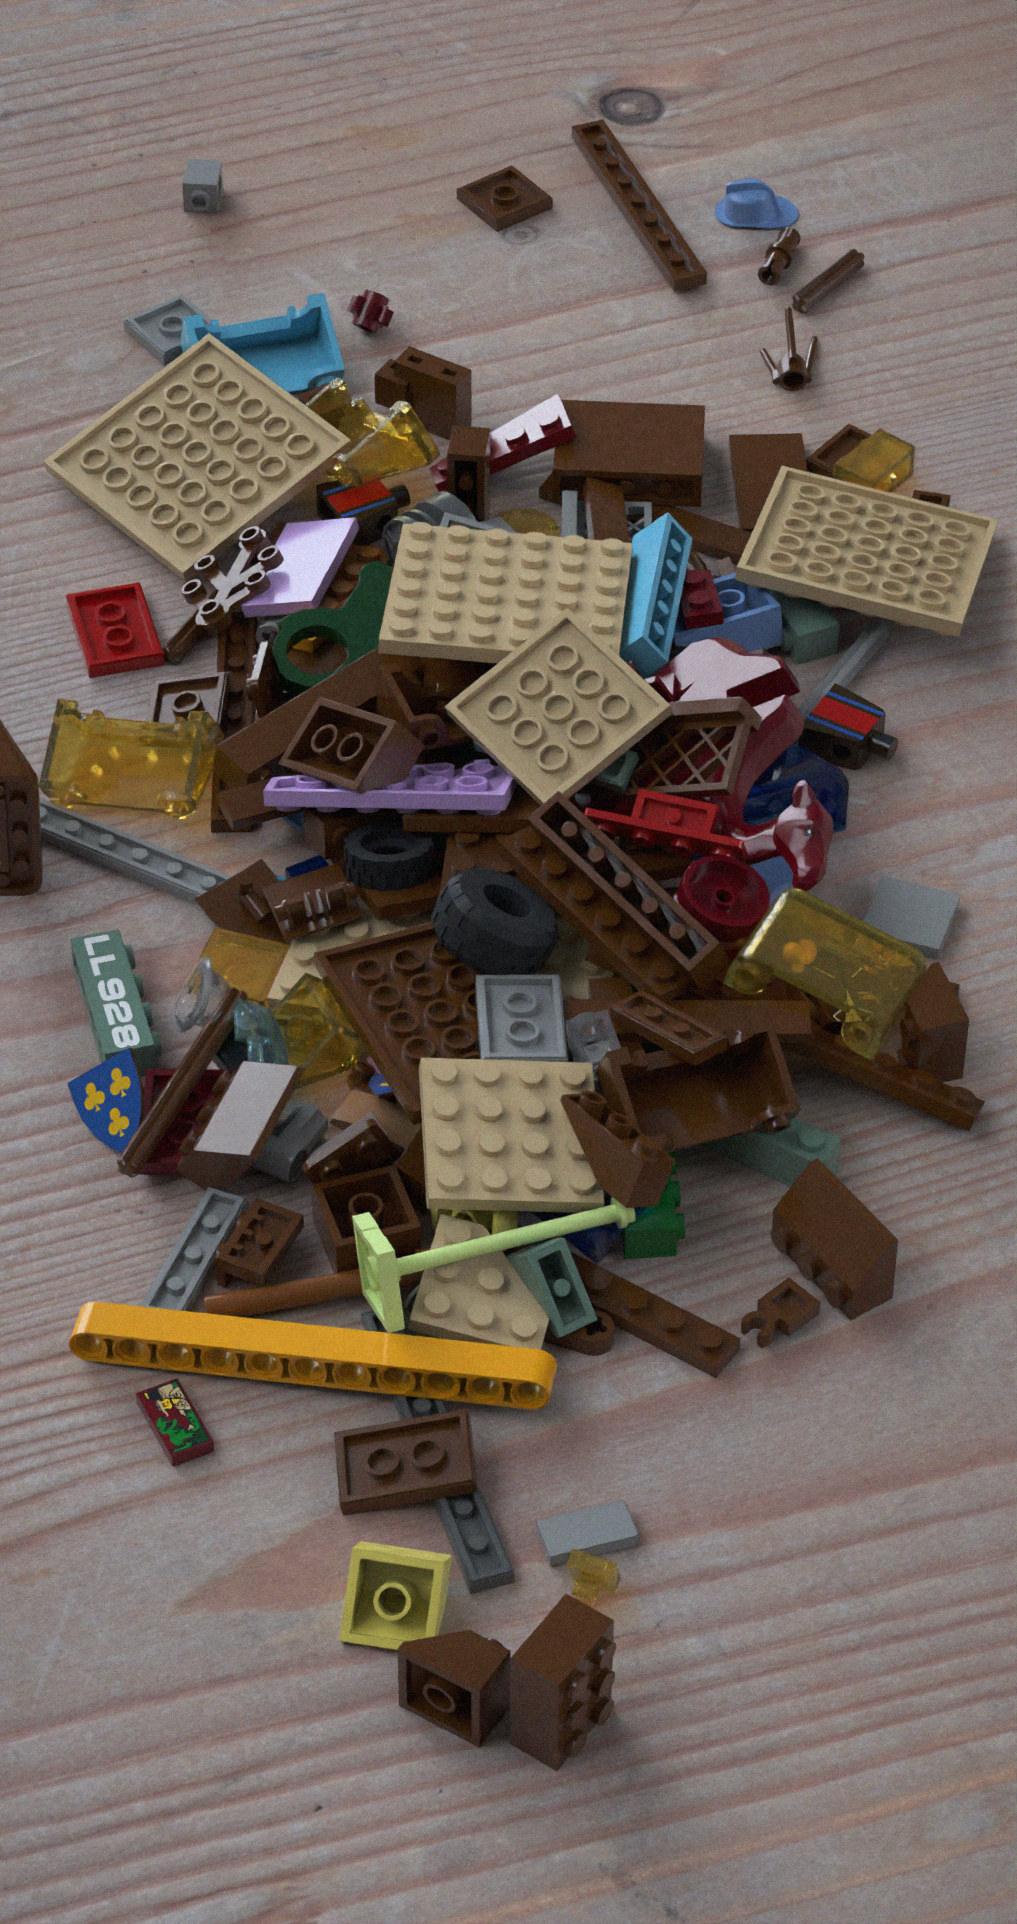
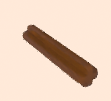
M856 249L848 251L792 296L793 309L806 313L864 266V254L862 252L859 253Z

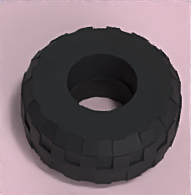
M471 868L451 876L432 910L431 919L434 933L437 934L439 943L455 959L460 960L465 966L484 975H535L549 958L559 937L556 914L548 903L527 884H523L508 874L505 875L492 869Z

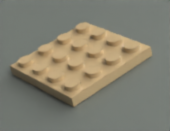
M568 608L563 610L445 706L447 714L541 806L557 791H560L569 799L673 714L671 705Z
M420 1058L419 1082L427 1209L580 1213L604 1207L603 1188L599 1186L560 1101L564 1094H582L583 1091L595 1092L592 1063Z

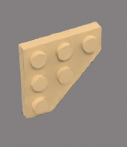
M441 1214L430 1250L490 1234L484 1225ZM498 1251L424 1270L409 1319L408 1329L442 1339L541 1350L549 1317L504 1253Z

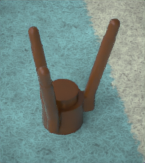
M787 307L785 309L788 353L781 357L777 367L765 348L760 349V354L771 373L772 383L775 385L780 384L785 390L795 391L803 388L806 383L812 382L811 371L817 350L818 337L813 336L811 338L806 361H804L796 353L792 309Z

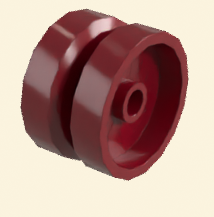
M716 855L704 856L690 864L683 874L678 891L673 899L721 943L730 962L744 956L753 944L758 928L769 910L771 895L765 880L754 868L738 859Z

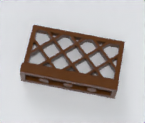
M743 697L668 702L671 705L673 714L629 749L630 751L637 752L638 756L644 753L647 760L633 771L625 792L621 793L593 785L590 798L595 803L636 801L639 789L683 798L732 795L749 732H759L762 717ZM735 733L733 741L720 751L715 744L726 734ZM702 735L703 739L685 753L681 746L692 736ZM659 738H668L670 740L653 755L647 749ZM711 748L716 755L698 770L693 762ZM677 750L681 758L664 772L659 765ZM721 765H724L725 770L722 781L707 783L705 779ZM687 767L692 770L694 774L681 785L672 784L671 781ZM654 769L660 775L647 787H639L637 784Z

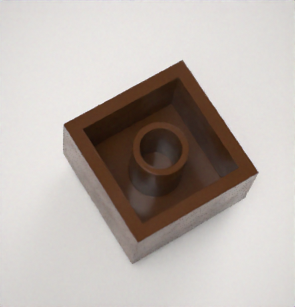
M395 1164L311 1184L312 1219L334 1273L359 1269L352 1216L367 1212L371 1214L379 1229L395 1250L396 1259L413 1255L415 1249L421 1248V1226Z

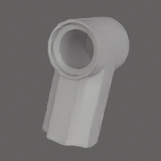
M305 1103L303 1106H296L274 1135L270 1134L252 1167L289 1184H294L303 1173V1162L301 1159L310 1153L328 1130V1119L320 1112L318 1107L312 1104Z

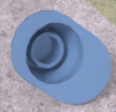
M755 178L740 179L736 182L728 183L725 198L717 204L715 209L716 218L722 224L730 227L782 229L791 226L798 217L797 208L791 201L781 196H776L767 184Z

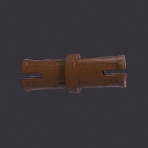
M790 227L783 228L776 242L768 247L765 255L766 260L758 271V277L762 283L766 284L769 276H772L769 285H775L778 283L783 270L791 265L793 252L801 240L797 230L793 229L789 237H786Z

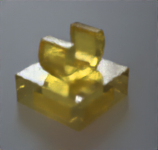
M572 1549L566 1564L571 1580L576 1582L572 1595L576 1596L577 1600L593 1608L598 1598L599 1590L615 1594L621 1579L617 1563Z

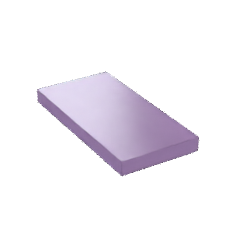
M356 517L287 523L275 544L283 555L284 561L276 569L266 572L271 582L269 589L262 594L255 595L242 604L244 616L252 618L289 615L302 609L318 608L359 530Z

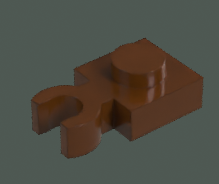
M787 1278L758 1299L757 1311L749 1312L742 1318L741 1333L745 1335L753 1329H761L757 1337V1346L764 1348L772 1343L776 1331L781 1330L789 1337L820 1314V1301L792 1279Z

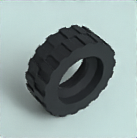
M403 822L372 823L365 827L361 826L356 831L350 832L347 838L344 839L346 878L358 887L363 886L365 889L379 891H400L427 882L428 878L433 876V837L429 833H407L403 831Z

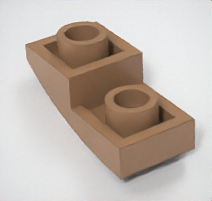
M352 1090L330 1123L344 1131L373 1111L402 1155L422 1127V1123L413 1125L401 1106L365 1092Z

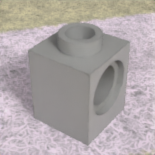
M188 159L182 182L184 212L218 214L223 193L222 161Z

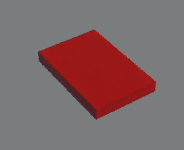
M140 582L66 595V605L89 678L165 665L164 653Z

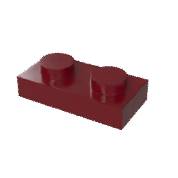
M690 570L685 574L679 604L685 630L724 624L723 610L710 570Z

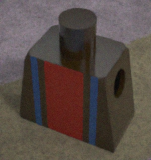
M371 473L316 485L317 515L321 520L356 517L359 530L352 544L361 546L370 545L382 539L383 527L387 522L398 516V509L411 503L410 494L404 484L387 489L378 477Z
M835 683L805 719L803 732L799 736L798 755L839 767L858 770L871 754L891 760L898 747V738L884 733L886 713L882 708Z

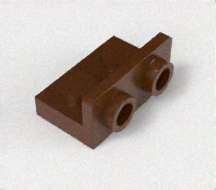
M257 1198L247 1213L242 1212L235 1223L234 1232L228 1241L221 1242L216 1249L213 1265L217 1267V1284L226 1288L233 1277L236 1276L264 1287L304 1228V1215Z

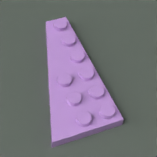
M489 759L474 760L472 764L465 765L462 769H454V765L447 762L414 765L405 780L362 794L306 775L273 777L263 790L264 806H277V810L285 812L296 811L301 807H316L320 812H334L340 808H356L361 813H373L381 808H394L397 812L403 814L413 813L420 809H436L441 814H453L460 810H476L481 815H494L501 810H506L518 783L500 765L493 766L490 764Z

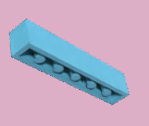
M668 512L635 534L632 540V557L619 657L625 662L632 661L644 678L668 663L693 539Z

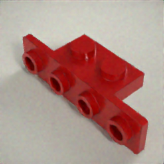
M639 789L631 817L592 808H586L584 815L611 840L615 839V837L629 839L634 844L644 848H653L655 845L667 847L682 856H693L694 853L705 856L723 855L738 859L743 863H746L748 857L743 840L713 834L720 813L717 804Z

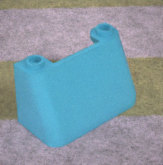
M324 293L308 295L306 297L307 305L303 309L296 311L295 306H290L287 308V313L284 316L221 327L219 326L218 319L211 320L210 326L204 324L202 314L187 316L183 319L180 340L183 353L210 333L289 394L308 392L328 383L336 388L343 379L345 372Z

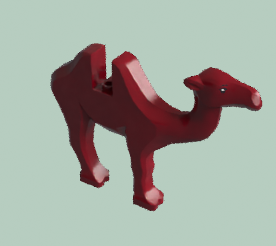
M720 637L692 643L653 676L661 677L671 673L675 674L678 679L676 701L743 697L762 717L759 732H749L733 794L688 799L717 804L719 806L720 813L713 834L743 840L748 854L745 864L749 866L781 856L793 872L792 884L795 891L798 893L806 892L819 883L826 874L827 856L834 826L832 816L816 799L813 790L807 782L802 780L795 785L792 804L778 818L761 825H749L743 821L746 798L755 780L803 732L805 719L790 699V696L800 693L798 680L779 656L752 654L744 650L739 644ZM735 733L726 734L715 744L717 748L721 751L733 741ZM702 735L692 736L681 746L685 753L703 739ZM660 738L659 749L670 740L668 738ZM710 748L693 764L699 770L716 754ZM676 750L659 766L665 772L681 758V755ZM721 765L705 779L707 783L721 782L725 766ZM687 767L671 782L673 785H681L694 773ZM654 769L637 784L639 787H647L660 775ZM635 801L596 803L594 809L631 817Z

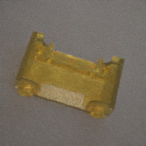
M335 377L305 404V406L343 433L352 442L353 450L347 455L337 453L332 458L334 466L324 473V475L337 479L345 486L348 484L360 486L429 466L440 456L437 445L407 402L399 400L389 409L391 415L389 417L372 412L363 397L359 396L354 401L346 390L348 385L345 380Z
M57 700L39 782L40 790L45 796L50 798V802L65 808H72L74 804L163 812L166 816L176 819H184L187 817V814L196 812L214 771L216 745L224 741L223 733L209 712L189 711L187 722L184 717H176L173 724L106 718L101 710L93 709L92 714L79 712L77 710L78 702L75 700Z
M788 888L774 899L731 963L723 983L741 993L755 995L764 991L773 975L804 990L848 1013L841 1030L845 1044L854 1052L873 1061L900 1029V1021L905 1019L906 1001L925 974L927 965L922 953L909 944L804 890Z

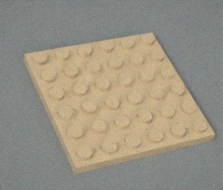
M209 333L43 462L47 472L182 580L187 582L197 574L194 565L200 558L206 555H213L215 559L240 540L239 536L245 529L258 526L354 449L348 437Z
M781 466L737 565L734 580L744 582L752 588H768L780 591L791 598L803 597L819 601L827 607L839 606L857 611L860 615L866 617L878 616L894 620V622L902 626L914 625L929 629L941 636L953 635L959 637L996 532L998 519Z
M425 522L403 523L379 635L378 653L499 663L563 610L568 608L619 656L633 543H625L613 538L602 541L584 539L577 535L555 537L546 536L540 532H529L527 534L509 533L497 528L486 531L469 529L462 525L439 527L431 526Z

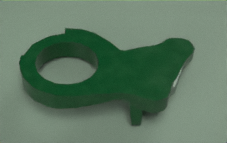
M373 561L362 567L359 572L358 585L342 608L302 609L287 615L276 623L280 632L274 640V668L281 682L289 690L302 694L378 647L392 578V570L388 564ZM319 637L337 642L345 649L348 657L342 666L333 672L320 675L308 674L298 670L289 661L287 655L292 647L300 641Z

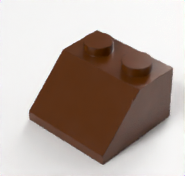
M939 962L930 964L906 1001L905 1019L900 1021V1031L903 1039L902 1049L897 1051L898 1063L913 1070L921 1069L928 1071L936 1077V1080L944 1083L963 1078L969 1018Z
M471 1630L403 1642L398 1648L399 1706L480 1748L510 1708L511 1651L506 1649L499 1641L490 1637L485 1638Z

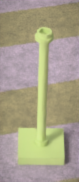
M611 1197V1205L397 1259L395 1250L383 1235L371 1214L367 1212L352 1216L362 1292L388 1333L405 1329L399 1286L401 1276L613 1222L616 1223L619 1229L628 1226V1223L635 1222L634 1208H625L614 1197Z

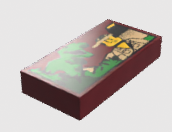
M178 1378L136 1393L137 1405L172 1467L214 1451V1441Z

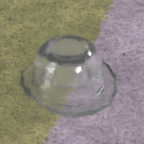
M209 956L198 960L175 998L170 1014V1024L174 1032L184 1033L193 1026L204 1027L227 990L231 988L225 977L212 970V961Z

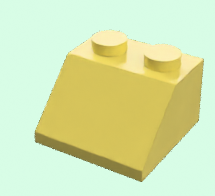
M360 1541L352 1548L340 1641L398 1650L403 1642L438 1636L447 1600L452 1555Z

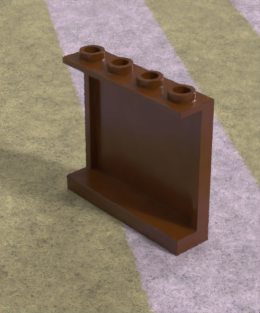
M561 400L577 438L555 447L552 501H562V491H577V501H584L583 487L586 478L590 477L622 486L624 501L652 502V505L701 507L705 405Z

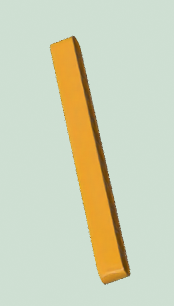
M88 1302L84 1304L79 1310L69 1339V1347L73 1354L83 1360L529 1410L543 1408L549 1403L557 1369L556 1360L551 1354L533 1348L106 1302Z

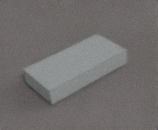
M624 1500L536 1521V1532L550 1566L638 1545L639 1535Z

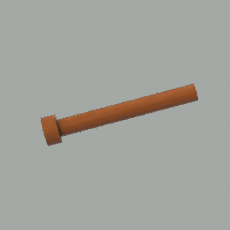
M431 1247L415 1249L414 1254L429 1251ZM354 1269L203 1297L205 1312L208 1314L245 1317L363 1295L360 1270ZM424 1270L401 1276L399 1281L400 1288L419 1285Z

